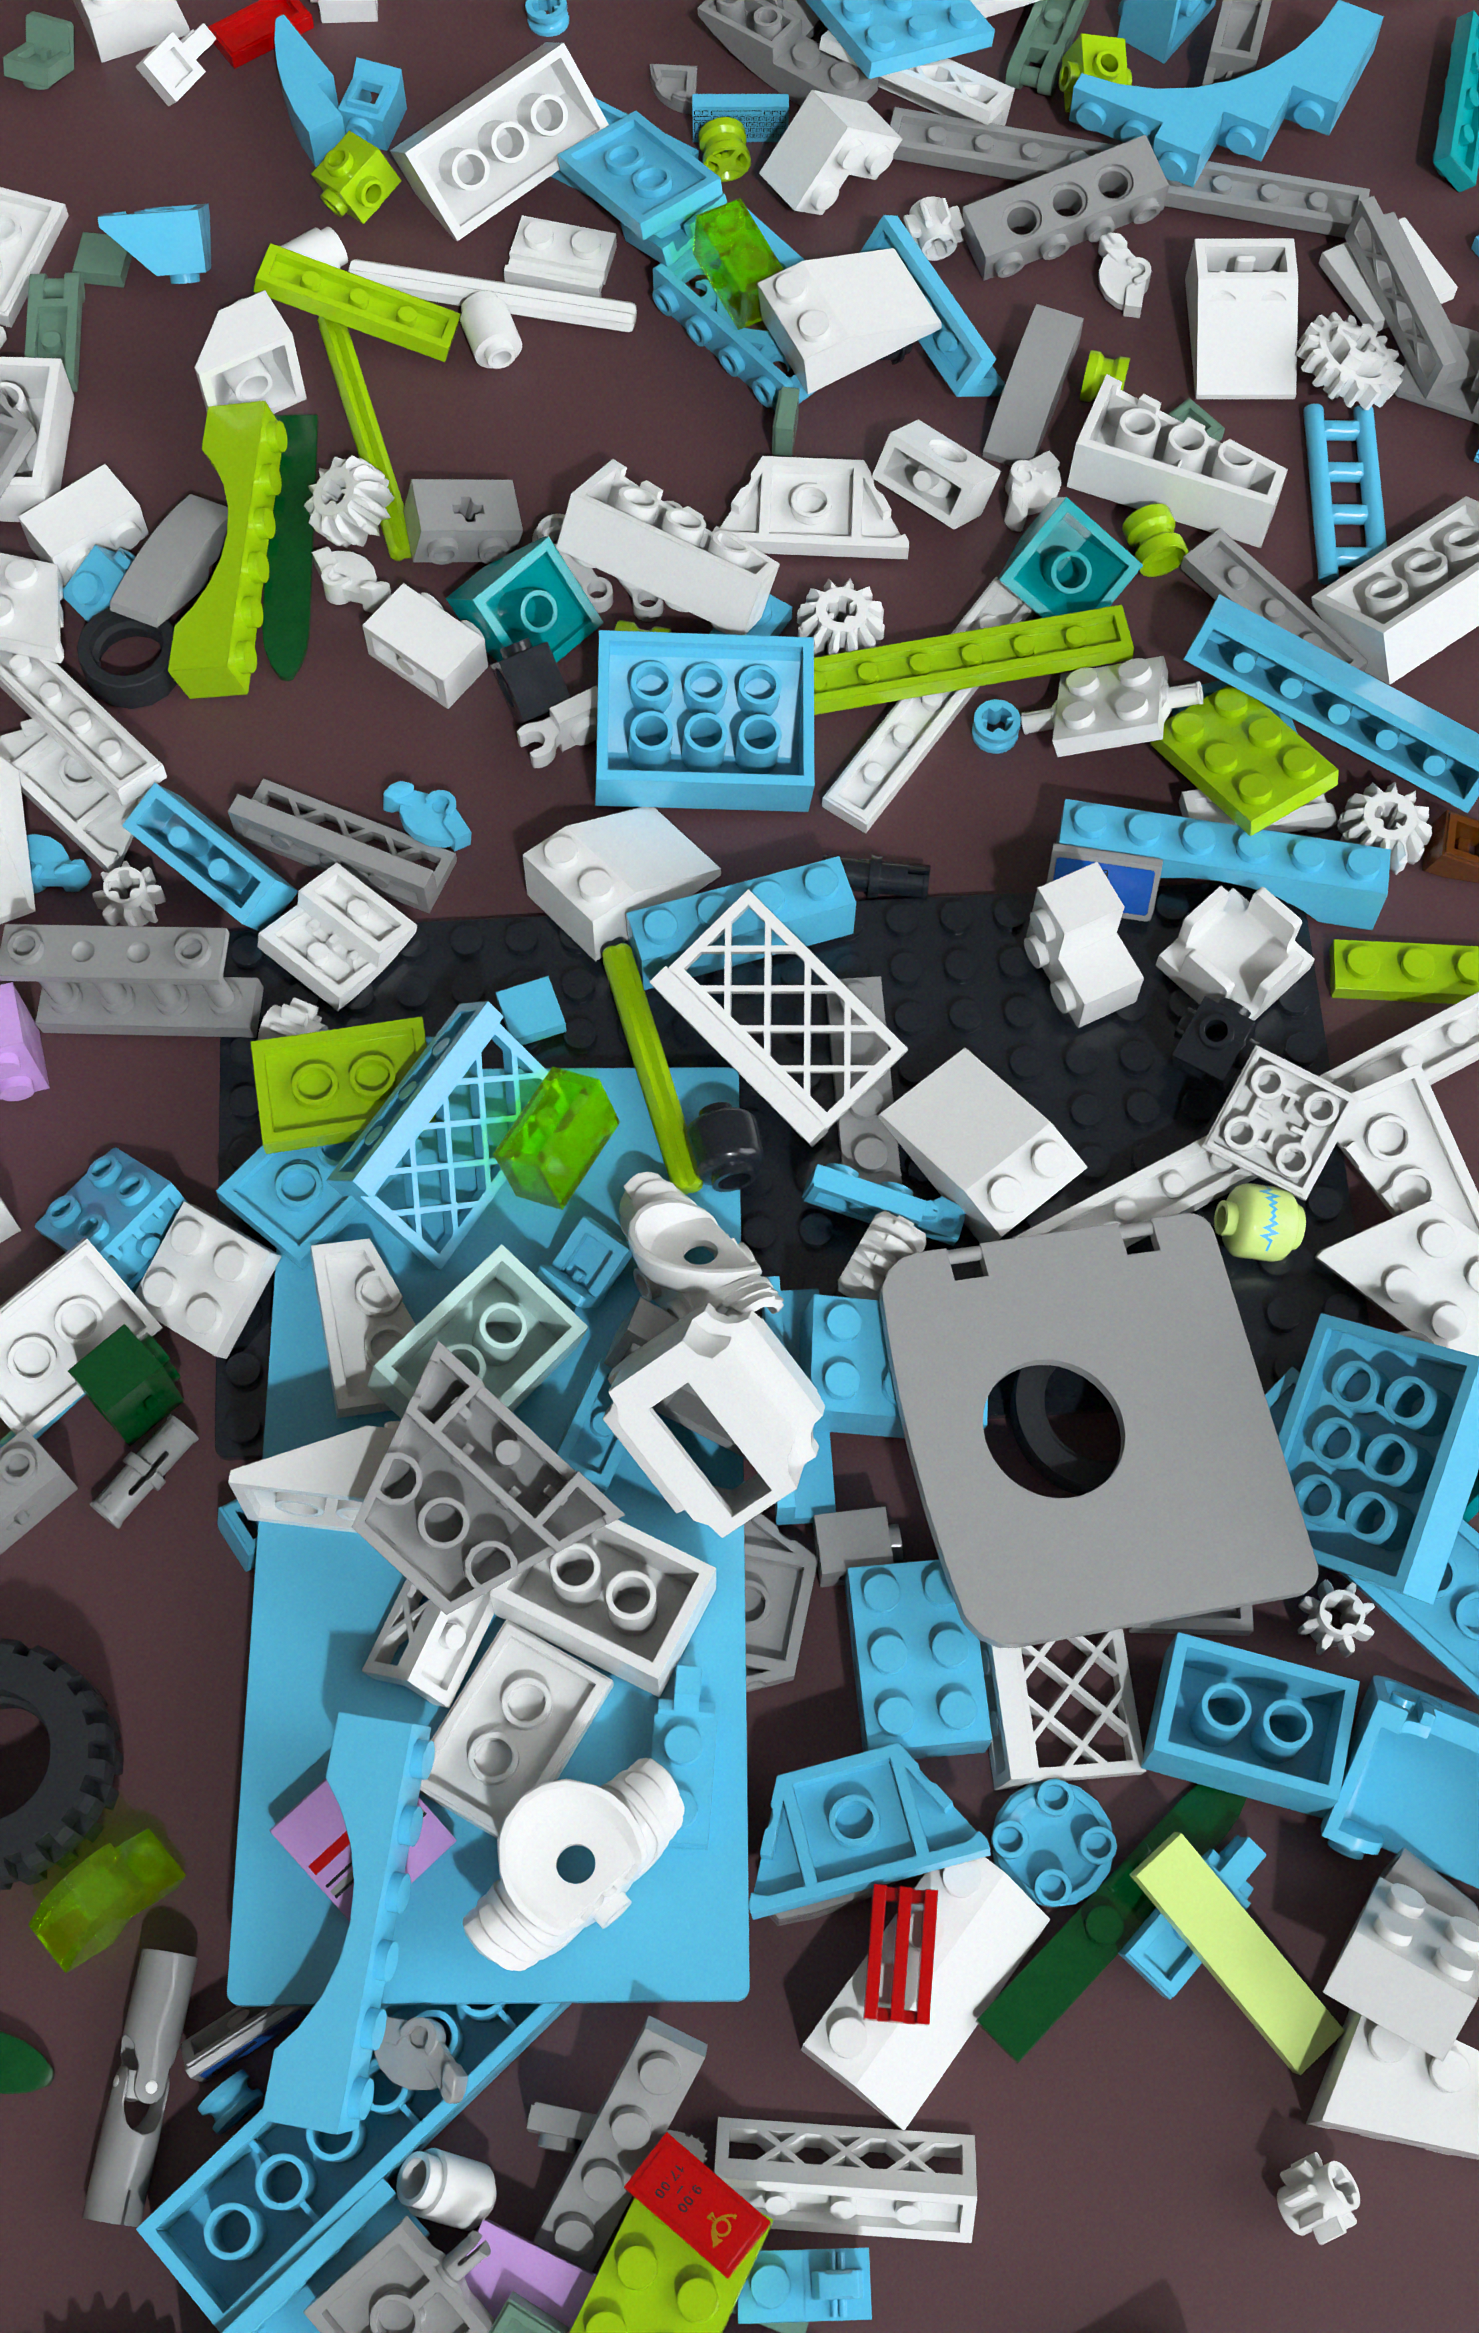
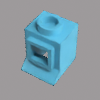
M356 57L353 78L337 109L343 117L345 135L348 131H351L378 149L388 150L407 110L402 69ZM371 92L379 94L375 104L370 103L372 100Z

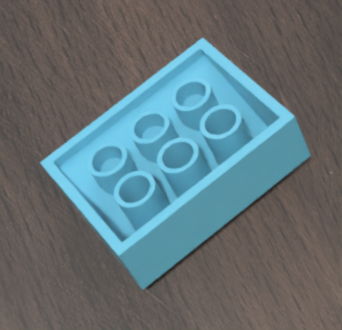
M599 630L595 806L809 811L815 786L814 637Z
M1321 1313L1278 1436L1317 1564L1433 1605L1479 1470V1356Z

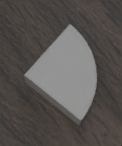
M650 64V82L657 98L664 105L677 112L692 115V94H696L697 66Z

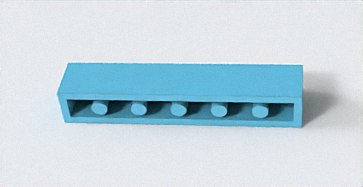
M1220 594L1218 595L1195 635L1184 658L1185 661L1468 813L1479 797L1478 733Z

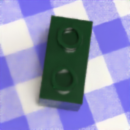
M125 1324L68 1370L92 1405L129 1446L133 1445L184 1401L174 1384L181 1378V1375L169 1362L170 1358L149 1333L146 1332L138 1339Z

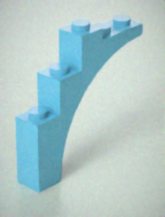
M1338 0L1321 26L1296 49L1265 68L1236 79L1195 88L1154 89L1123 85L1081 73L1073 87L1069 121L1079 124L1089 131L1099 132L1124 143L1146 135L1165 178L1194 187L1216 145L1223 146L1236 154L1245 155L1261 162L1284 119L1297 123L1303 128L1312 129L1329 136L1374 52L1384 16Z

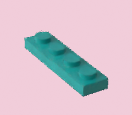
M1474 10L1458 17L1456 21L1454 39L1451 43L1448 76L1445 79L1442 112L1439 115L1436 149L1433 152V163L1438 174L1446 177L1458 192L1476 186L1479 168V16Z

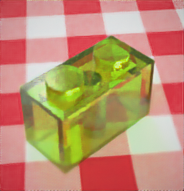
M739 198L696 215L693 255L738 330L762 321L757 283L784 270L743 201Z
M552 1066L493 1155L516 1196L563 1210L618 1127L620 1121L599 1079Z

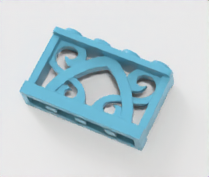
M743 204L728 212L727 221L701 238L674 264L667 267L660 263L653 268L652 296L658 309L664 315L672 316L687 330L690 338L698 346H705L719 359L728 374L733 377L738 376L753 390L754 395L762 405L768 408L772 407L776 411L779 390H782V386L799 388V403L814 393L807 394L796 374L792 377H787L773 364L775 361H781L786 364L788 371L791 369V366L769 331L737 326L734 315L736 292L739 291L748 296L759 297L758 285L753 282L754 274L765 280L801 261H805ZM731 251L733 253L725 268L715 263ZM696 275H708L720 281L719 284L708 279L695 282V288L706 292L702 297H699L685 284Z

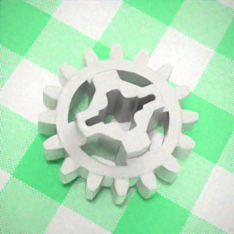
M1332 312L1328 319L1323 315H1319L1314 323L1311 322L1298 341L1301 346L1296 352L1297 356L1306 360L1301 367L1302 371L1313 373L1316 376L1312 384L1315 387L1324 385L1323 390L1328 393L1330 399H1338L1341 396L1344 398L1346 406L1350 408L1356 401L1359 402L1364 410H1369L1373 404L1379 408L1382 407L1402 383L1403 379L1399 376L1404 371V366L1394 362L1399 353L1396 350L1385 347V343L1388 340L1386 336L1376 337L1378 332L1369 323H1363L1362 326H1358L1355 317L1349 315L1346 321H1343L1336 312Z

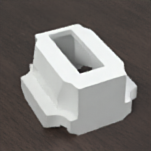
M710 1303L698 1307L628 1355L612 1369L608 1377L611 1384L608 1393L613 1400V1404L607 1409L602 1419L676 1514L686 1510L693 1521L709 1525L721 1538L796 1490L804 1464L817 1456L819 1445L813 1437V1427L823 1416L825 1405L816 1387L763 1318L761 1319L752 1310L741 1315H729L728 1317L716 1312ZM687 1383L694 1389L758 1472L733 1490L716 1487L710 1483L652 1408Z

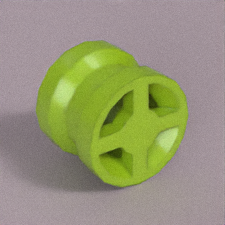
M730 117L716 118L707 122L698 134L699 146L704 154L703 164L721 178V182L733 181L742 177L751 166L750 152L746 146L747 136L745 128L740 121Z
M1091 350L1080 400L1085 402L1094 400L1106 374L1121 381L1120 390L1123 391L1130 357L1119 356L1114 360L1105 358L1101 351Z

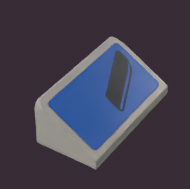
M1053 844L1046 884L1098 862L1125 907L1121 918L1145 922L1151 920L1163 860L1065 844Z
M312 2006L235 2007L182 2042L180 2047L185 2071L191 2079L201 2083L212 2079L305 2018L312 2010Z

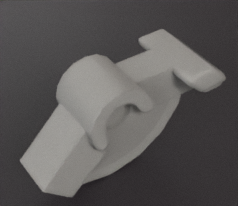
M387 2017L382 2043L379 2049L374 2051L379 2068L393 2083L409 2090H434L439 2088L441 2096L448 2104H457L462 2101L466 2092L468 2076L461 2064L456 2063L445 2045L446 2033L443 2026L436 2020L424 2017H415L410 2020Z

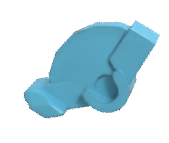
M404 781L393 783L384 791L383 810L390 813L398 811L404 830L414 840L431 847H451L454 852L471 845L472 832L457 811L456 799L450 792L436 790L427 794L414 790L412 783Z
M27 835L34 894L45 890L47 887H63L66 892H78L88 885L92 874L84 860L74 859L71 861L62 844L49 836Z

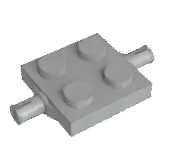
M406 2215L312 2300L303 2313L320 2333H487L495 2319L468 2288L464 2276L491 2254L490 2246L485 2240L472 2253L466 2256L482 2238L480 2233L473 2230L449 2254L445 2255L433 2247Z

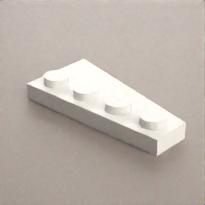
M1414 1064L1351 1092L1360 1097V1100L1336 1144L1391 1214L1395 1217L1424 1202L1434 1200L1479 1235V1193L1421 1064Z

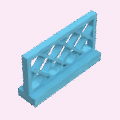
M489 1001L461 1003L458 1005L326 1180L342 1196H352L432 1270L441 1271L569 1094L500 1024L504 1016ZM491 1039L503 1050L504 1075L483 1076L481 1052ZM518 1066H519L525 1073H519V1074H518ZM469 1070V1078H462ZM532 1079L547 1095L534 1113L521 1114L519 1080ZM505 1081L507 1115L486 1117L483 1083ZM470 1084L472 1118L450 1120L448 1096L456 1085ZM436 1113V1122H429ZM523 1120H528L527 1123H526V1124L524 1125V1127L522 1128V1121H523ZM508 1122L510 1146L502 1156L489 1158L487 1124ZM473 1125L475 1159L453 1161L451 1127ZM437 1129L439 1163L417 1165L415 1140L423 1130ZM402 1159L403 1166L396 1167L399 1161ZM496 1164L490 1172V1165ZM476 1166L478 1190L470 1201L456 1202L454 1168ZM440 1170L442 1204L420 1206L417 1172ZM403 1174L406 1208L390 1209L375 1194L389 1175ZM457 1209H463L457 1217ZM443 1211L445 1235L433 1249L422 1239L420 1214ZM407 1215V1224L398 1216Z

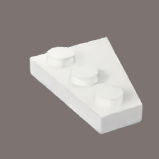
M370 1238L312 1245L310 1257L337 1418L391 1411L367 1386L374 1365L416 1326L402 1302L403 1296Z

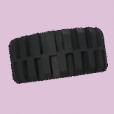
M5 1638L0 1639V1710L18 1708L32 1713L44 1724L50 1739L49 1764L38 1790L21 1808L0 1819V1890H11L13 1882L21 1881L30 1886L47 1879L46 1870L55 1864L63 1869L68 1867L79 1858L78 1853L74 1849L85 1838L94 1843L105 1828L97 1823L103 1809L114 1810L120 1792L112 1787L114 1775L123 1774L124 1755L116 1749L115 1742L121 1738L117 1721L106 1709L108 1703L81 1673L50 1650L39 1645L31 1649L20 1640Z

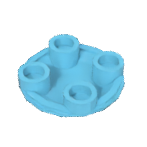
M1059 1779L1031 1783L1012 1794L996 1815L991 1836L994 1864L1003 1870L1034 1903L1050 1908L1076 1904L1096 1892L1110 1872L1112 1859L1117 1849L1111 1822L1099 1802L1080 1787Z

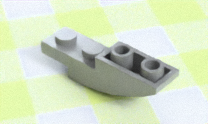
M705 0L698 7V16L735 57L781 94H789V99L802 106L811 90L867 102L878 91V77L868 79L859 67L819 50V43L802 35V19L766 0Z

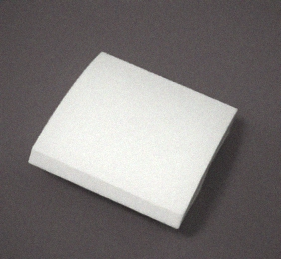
M336 862L298 891V902L295 907L258 933L257 947L339 1011L364 990L392 962L416 933L417 924Z

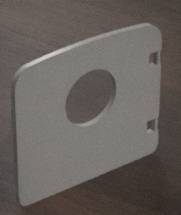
M1183 1213L1151 1218L1149 1221L1119 1225L1115 1223L980 1243L979 1246L947 1250L944 1248L923 1251L901 1258L889 1269L880 1289L879 1301L886 1349L906 1445L928 1525L957 1610L964 1625L979 1640L997 1648H1020L1298 1597L1308 1592L1315 1585L1319 1575L1317 1561L1218 1242L1211 1224L1204 1217L1194 1213ZM1150 1235L1154 1251L1127 1255L1123 1239ZM980 1260L983 1277L955 1281L951 1268L952 1264ZM1029 1366H1057L1083 1376L1103 1393L1115 1412L1121 1436V1448L1116 1467L1105 1483L1084 1495L1071 1498H1052L1026 1490L1011 1480L1000 1469L993 1459L985 1440L983 1413L985 1403L992 1388L1006 1375Z

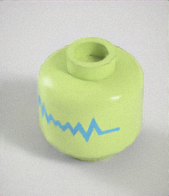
M1246 1183L1236 1186L1229 1194L1227 1200L1219 1202L1215 1211L1214 1227L1216 1233L1222 1235L1225 1248L1233 1256L1274 1262L1283 1260L1291 1250H1295L1300 1246L1305 1233L1306 1217L1303 1207L1297 1204L1292 1193L1280 1187Z

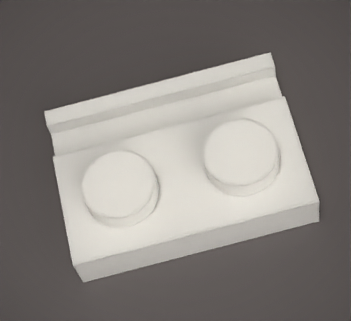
M522 215L509 253L508 265H505L504 268L505 282L601 297V290L606 283L617 248L616 233Z

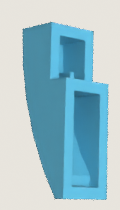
M283 14L276 18L274 41L284 102L290 123L302 148L314 166L317 167L324 160L326 154L345 136L343 117L337 110L339 104L334 76Z

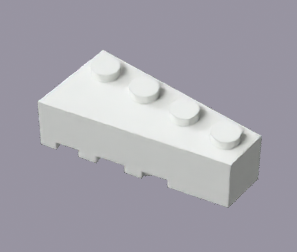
M1106 374L1076 442L1067 487L1135 509L1151 504H1165L1170 508L1176 522L1211 533H1215L1221 528L1233 540L1261 548L1274 515L1288 469L1231 439L1221 443L1209 437L1205 431V425L1189 417L1183 423L1160 411L1161 402L1146 394H1143L1139 399L1120 390L1121 381Z
M614 459L609 461L571 493L556 549L572 556V559L579 565L602 570L618 578L622 585L634 590H644L659 597L670 608L699 616L711 622L715 629L726 634L746 635L761 619L780 565L772 558L727 530L713 533L706 529V523L702 514L689 506L681 509L668 505L661 500L662 489L648 480L641 482V485L638 486L625 477L627 467Z
M1350 2008L1342 2027L1345 2032L1338 2038L1306 2124L1360 2134V2136L1416 2146L1442 2154L1479 2160V2051L1455 2040L1445 2060L1442 2062Z

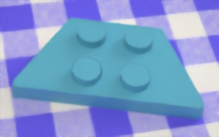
M899 1743L777 1776L771 1801L772 1812L770 1821L765 1829L760 1850L761 1861L754 1893H751L748 1905L751 1916L755 1920L873 1888L874 1884L884 1885L990 1856V1847L986 1837L980 1831L977 1832L953 1806V1801L936 1783L931 1782L920 1770L919 1764Z

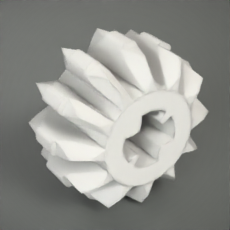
M353 455L347 460L335 457L330 470L319 468L320 479L317 484L308 486L313 497L304 505L311 515L309 524L314 527L315 531L335 545H342L345 548L351 544L364 547L368 534L380 536L378 525L382 520L391 518L385 507L395 498L388 489L389 480L385 478L383 472L364 459L356 458Z
M849 578L844 587H836L828 579L824 585V591L810 588L809 594L806 596V603L801 604L798 609L797 623L799 624L798 637H814V658L874 648L876 644L881 643L885 631V625L883 624L884 609L882 602L872 601L873 594L871 593L870 586L855 591L854 584L851 578Z
M1395 782L1389 785L1385 792L1372 783L1369 787L1365 788L1363 795L1355 793L1349 798L1345 806L1346 811L1341 814L1337 824V831L1343 834L1340 842L1391 849L1390 870L1397 875L1400 871L1404 870L1407 863L1414 865L1415 862L1420 860L1425 850L1424 845L1428 844L1432 836V826L1426 823L1429 818V807L1414 806L1417 799L1416 791L1405 796L1398 794Z
M886 1210L876 1214L838 1279V1291L849 1298L879 1300L880 1289L889 1269L901 1258L917 1252H923L926 1246V1233L915 1228L914 1223L900 1215L896 1217Z

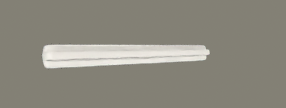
M359 259L352 260L348 272L436 303L462 306L463 302L470 295L480 291H491L506 303L510 314L628 333L633 331L637 318L636 305L633 302Z

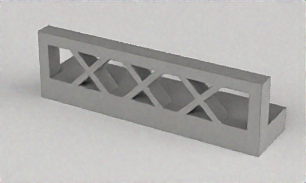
M1374 196L1361 199L1346 232L1345 239L1425 400L1469 387L1476 373L1395 212L1383 214Z
M264 778L252 799L237 794L228 810L236 838L322 872L337 862L374 892L429 914L457 862L456 853L441 847L427 846L414 840L410 835ZM273 799L291 806L294 816L267 806L269 800ZM299 810L306 812V814L300 815ZM323 821L337 824L342 835L316 824ZM347 829L355 832L349 834ZM373 839L387 845L390 853L364 843ZM396 848L401 849L403 851L397 853ZM424 858L437 863L438 866L433 871L412 861Z

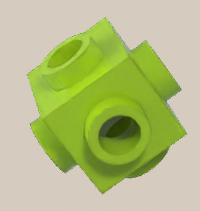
M1081 33L1064 54L1059 74V87L1064 92L1065 112H1070L1073 87L1081 73L1117 84L1132 85V73L1127 68L1126 42L1124 38Z
M348 131L340 142L326 154L324 160L311 173L324 191L320 195L323 203L337 216L342 218L347 213L362 224L379 209L384 200L402 181L377 147L351 131Z

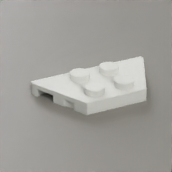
M762 456L751 473L749 484L741 488L732 501L731 512L721 527L716 526L712 531L714 533L720 530H727L764 554L908 560L909 540L906 534L901 535L891 518L892 509L884 495L875 488L872 473L864 460Z
M0 553L1 651L56 663L63 661L64 649L60 641V628L64 627L63 610L60 604V600L63 598V579L57 564Z
M34 719L20 722L22 730L1 735L0 757L19 770L21 792L107 873L120 867L134 837L122 825L148 791L123 807Z
M1434 1200L1424 1202L1337 1244L1328 1246L1320 1250L1315 1256L1318 1261L1408 1331L1424 1334L1435 1345L1479 1356V1235Z

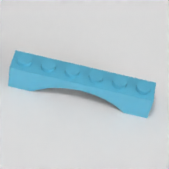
M1065 799L1056 843L1160 858L1163 860L1160 878L1215 880L1255 890L1264 887L1275 897L1301 909L1318 922L1373 930L1388 895L1391 849L1270 830H1261L1250 837L1237 825Z
M338 1712L326 1780L340 1806L351 1844L354 1886L350 1924L340 1960L323 1995L300 2026L274 2050L261 2120L339 2135L357 2130L360 2120H365L370 2111L374 2095L373 2079L368 2078L372 2051L379 2049L386 2029V2011L380 2009L385 1982H389L392 1979L399 1956L398 1942L393 1941L397 1913L402 1914L404 1912L411 1890V1877L408 1873H405L409 1847H414L418 1842L423 1824V1811L421 1807L417 1806L421 1781L429 1777L435 1757L434 1742L429 1740L431 1727Z

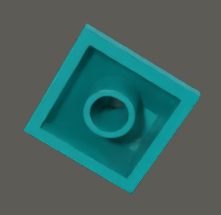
M1056 497L1051 499L1020 537L997 580L1040 618H1047L1110 607L1143 567V564L1069 498Z
M544 536L483 567L446 598L460 621L467 620L481 631L485 638L486 652L497 662L504 660L500 649L529 637L533 647L547 641L557 663L604 623L549 536Z

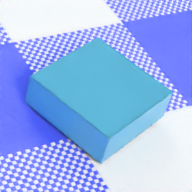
M549 976L495 992L501 1014L504 1016L503 1019L507 1031L522 1046L567 1032L566 1023Z

